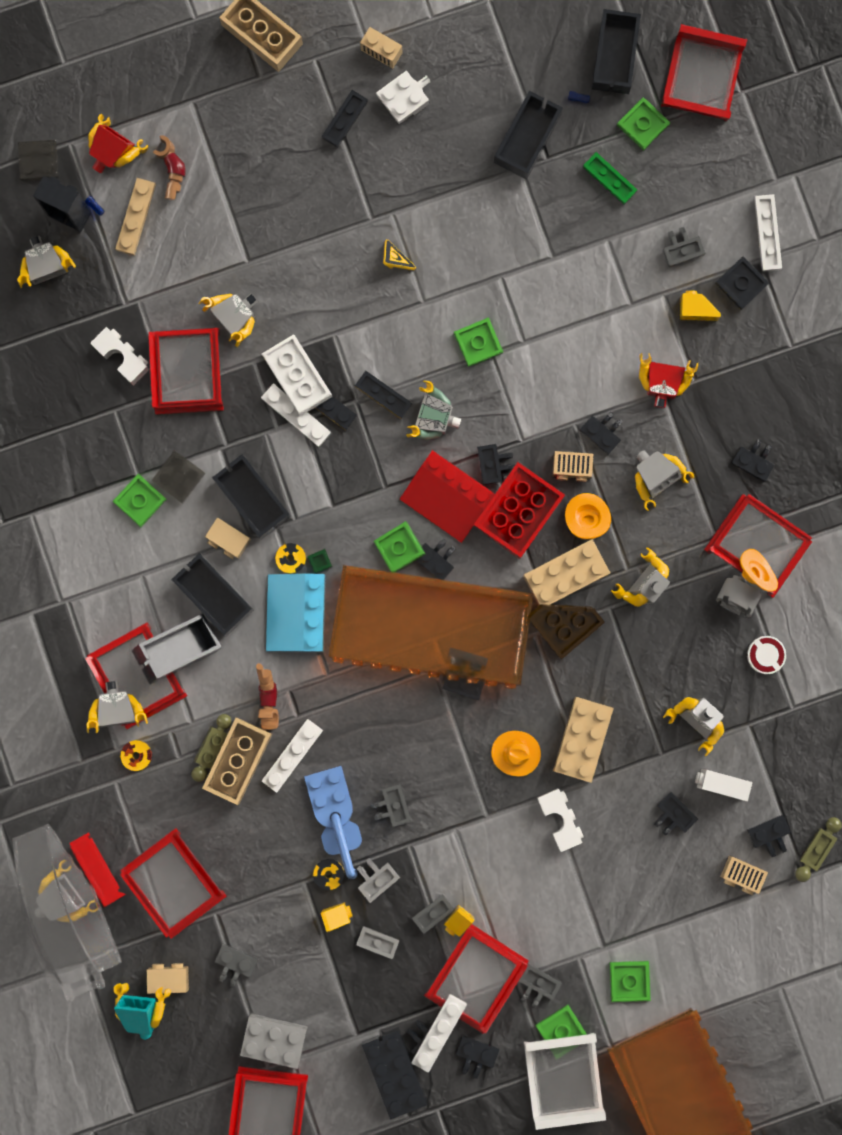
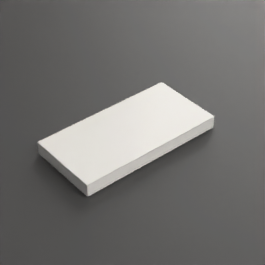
M295 335L290 336L262 353V356L299 416L333 397Z

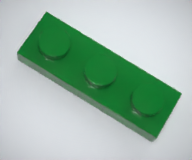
M597 152L583 165V168L623 205L638 190Z

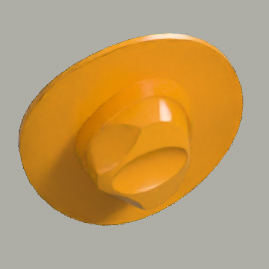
M583 493L573 497L567 504L565 511L566 523L571 533L576 537L594 539L608 531L611 524V514L608 506L600 497L590 493Z
M755 549L744 551L740 557L743 578L764 591H775L778 587V582L765 558Z
M508 731L501 734L494 741L491 755L494 764L502 772L511 776H525L533 772L538 766L541 750L536 739L530 734L522 731Z

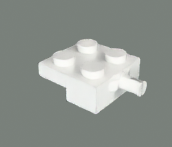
M405 71L376 92V95L398 124H400L412 114L416 115L429 105V99L423 93L422 88L431 81L425 76L417 82Z

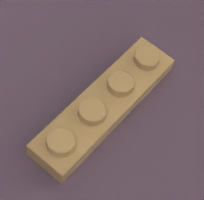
M140 178L136 179L115 248L116 251L135 256L156 184L154 182Z

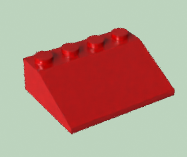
M432 450L399 500L462 543L495 494Z
M517 462L478 517L474 526L512 555L521 559L565 494Z

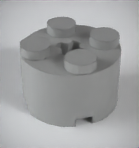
M734 575L733 578L725 580L716 601H721L720 605L737 615L743 612L746 613L744 617H751L761 597V588L753 584L749 585L744 582L743 578Z

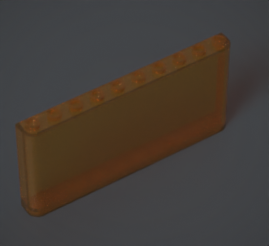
M343 565L329 658H332V662L335 663L350 661L352 662L351 665L363 666L364 663L370 664V667L375 669H382L383 666L390 667V671L401 672V669L409 670V673L414 675H420V672L428 673L429 677L439 678L440 675L447 676V679L454 681L464 678L468 683L477 684L478 681H483L488 686L503 684L505 685L504 688L516 689V686L521 685L530 623L526 616L531 613L534 594Z
M692 1008L607 1048L647 1135H752L750 1131L753 1129L751 1122L748 1118H744L742 1112L745 1110L740 1100H735L733 1094L736 1091L731 1082L727 1083L725 1079L727 1072L723 1064H718L716 1060L719 1057L714 1046L710 1047L707 1041L710 1039L706 1028H701L699 1024L702 1021L697 1010L693 1011Z

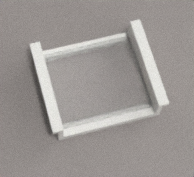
M591 1033L588 1035L524 1042L532 1114L536 1130L606 1120L602 1104L595 1042H597L596 1034Z

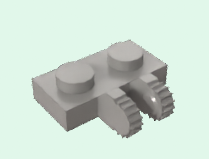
M368 858L366 860L367 864L375 871V874L369 877L366 870L359 866L357 870L366 881L358 889L371 903L395 883L400 876L389 863H386L379 869Z

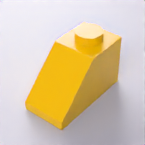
M686 291L680 297V320L718 321L721 317V313L703 294H697V291Z
M345 902L323 909L321 912L326 932L350 923V918L353 917L350 906L346 907Z
M458 905L444 922V925L447 926L445 930L453 937L455 934L460 937L474 922V917Z

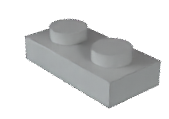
M363 926L356 945L393 959L399 940Z

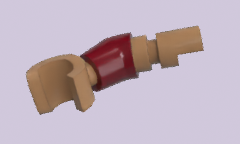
M160 135V141L166 144V148L162 152L155 150L153 153L159 158L164 159L168 169V180L170 182L167 184L165 199L175 200L176 193H179L181 190L179 183L185 177L186 168L184 162L174 153V144L166 136Z
M258 663L256 670L260 682L258 687L260 707H263V709L259 710L258 718H261V729H276L279 725L278 710L273 709V707H276L277 686L273 681L271 670L264 669L263 665Z

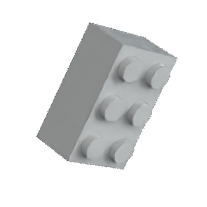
M250 1014L240 1056L298 1069L308 1026Z

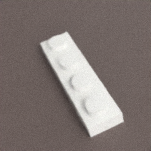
M774 194L755 196L754 202L762 272L781 270L782 262Z
M274 383L261 397L262 400L318 447L330 436L331 432L308 412L299 416L288 396Z
M307 719L265 775L262 782L277 793L323 730Z
M449 994L411 1062L412 1064L429 1073L467 1003Z

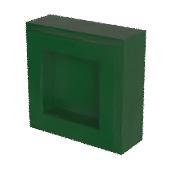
M325 549L307 556L315 574L332 567Z

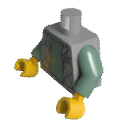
M424 380L423 382L426 383L427 387L426 389L420 387L419 390L428 394L425 393L415 426L407 427L411 428L413 433L406 434L408 438L416 437L429 441L440 438L442 434L445 435L448 426L459 429L461 418L451 416L453 407L450 400L443 392L435 388L430 381Z

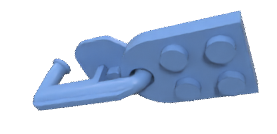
M342 766L304 776L314 815L318 822L326 827L321 835L324 849L330 855L341 854L346 876L349 879H355L358 873L353 867L349 851L357 849L361 845L362 837L358 825L349 821L352 816L353 806Z

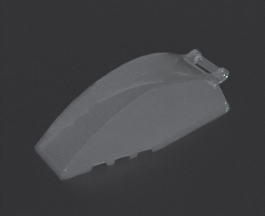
M49 824L12 838L22 918L50 991L62 988L66 1000L70 1002L74 1000V997L97 988H105L101 972L122 963L94 888L84 878L83 872L77 868L72 856L66 852L62 846L63 843ZM92 975L94 976L95 981L71 990L70 984Z

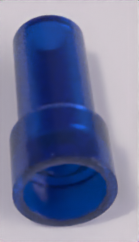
M570 91L568 96L570 101L589 103L590 99L589 95L579 94L574 91Z
M90 195L85 200V203L99 216H102L105 212L104 209Z

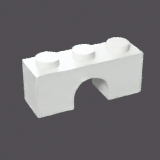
M106 327L90 344L106 360L114 353L123 354V364L117 370L134 386L149 371V368L146 366L148 362L141 355L137 357L133 353L135 349L128 342L123 344L119 340L121 336L114 329L110 331Z
M557 788L537 797L545 816L558 813L563 819L561 829L552 833L559 851L563 852L581 844V838L584 836L580 827L576 828L573 820L576 818L572 809L568 810L565 804L568 802L565 792H560Z

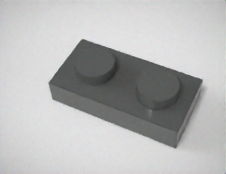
M442 894L413 916L412 919L424 934L452 913L454 908Z

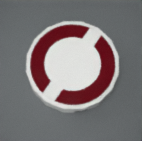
M762 636L755 639L749 645L747 659L750 666L756 672L773 674L784 665L786 649L777 638Z

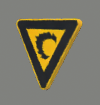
M389 240L384 242L383 264L390 269L393 267L408 270L416 269V266Z

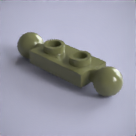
M227 714L218 716L216 720L217 728L210 726L194 761L199 766L192 770L191 776L196 782L205 780L207 776L206 767L212 769L228 735L224 730L231 726L232 719Z
M829 818L826 822V831L819 828L799 860L804 863V866L799 867L795 872V877L798 881H808L811 877V868L815 871L819 870L837 841L833 833L838 832L842 827L841 821L838 818Z

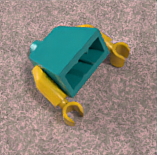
M128 983L115 985L113 990L118 995V998L115 1000V1016L121 1021L127 1032L137 1033L143 1040L150 1038L153 1030L159 1026L165 1008L164 999L171 994L169 988L165 990L164 995L162 994L163 987L156 991L155 995L158 999V1002H156L155 998L123 995L129 991Z

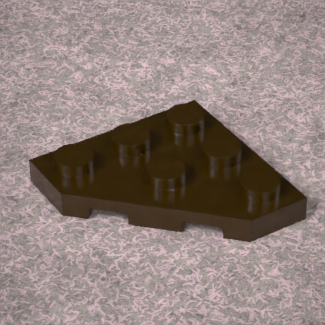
M540 604L526 616L561 660L605 623L598 612L591 606Z

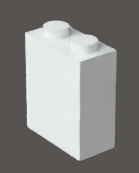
M701 769V773L698 772L695 779L699 789L743 801H748L753 783Z

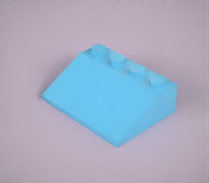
M269 574L266 651L324 652L325 574Z

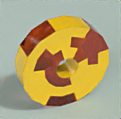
M134 740L124 745L120 757L126 768L132 771H140L149 766L152 760V752L148 744L143 741ZM135 752H138L140 755L138 759L133 757Z

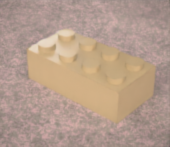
M234 0L219 17L221 25L278 72L303 45L302 37L257 0Z
M593 539L524 574L523 577L539 606L540 604L551 605L609 575L610 571Z
M579 697L574 698L553 768L554 772L592 783L614 708Z
M235 718L202 789L239 805L272 734L242 719Z

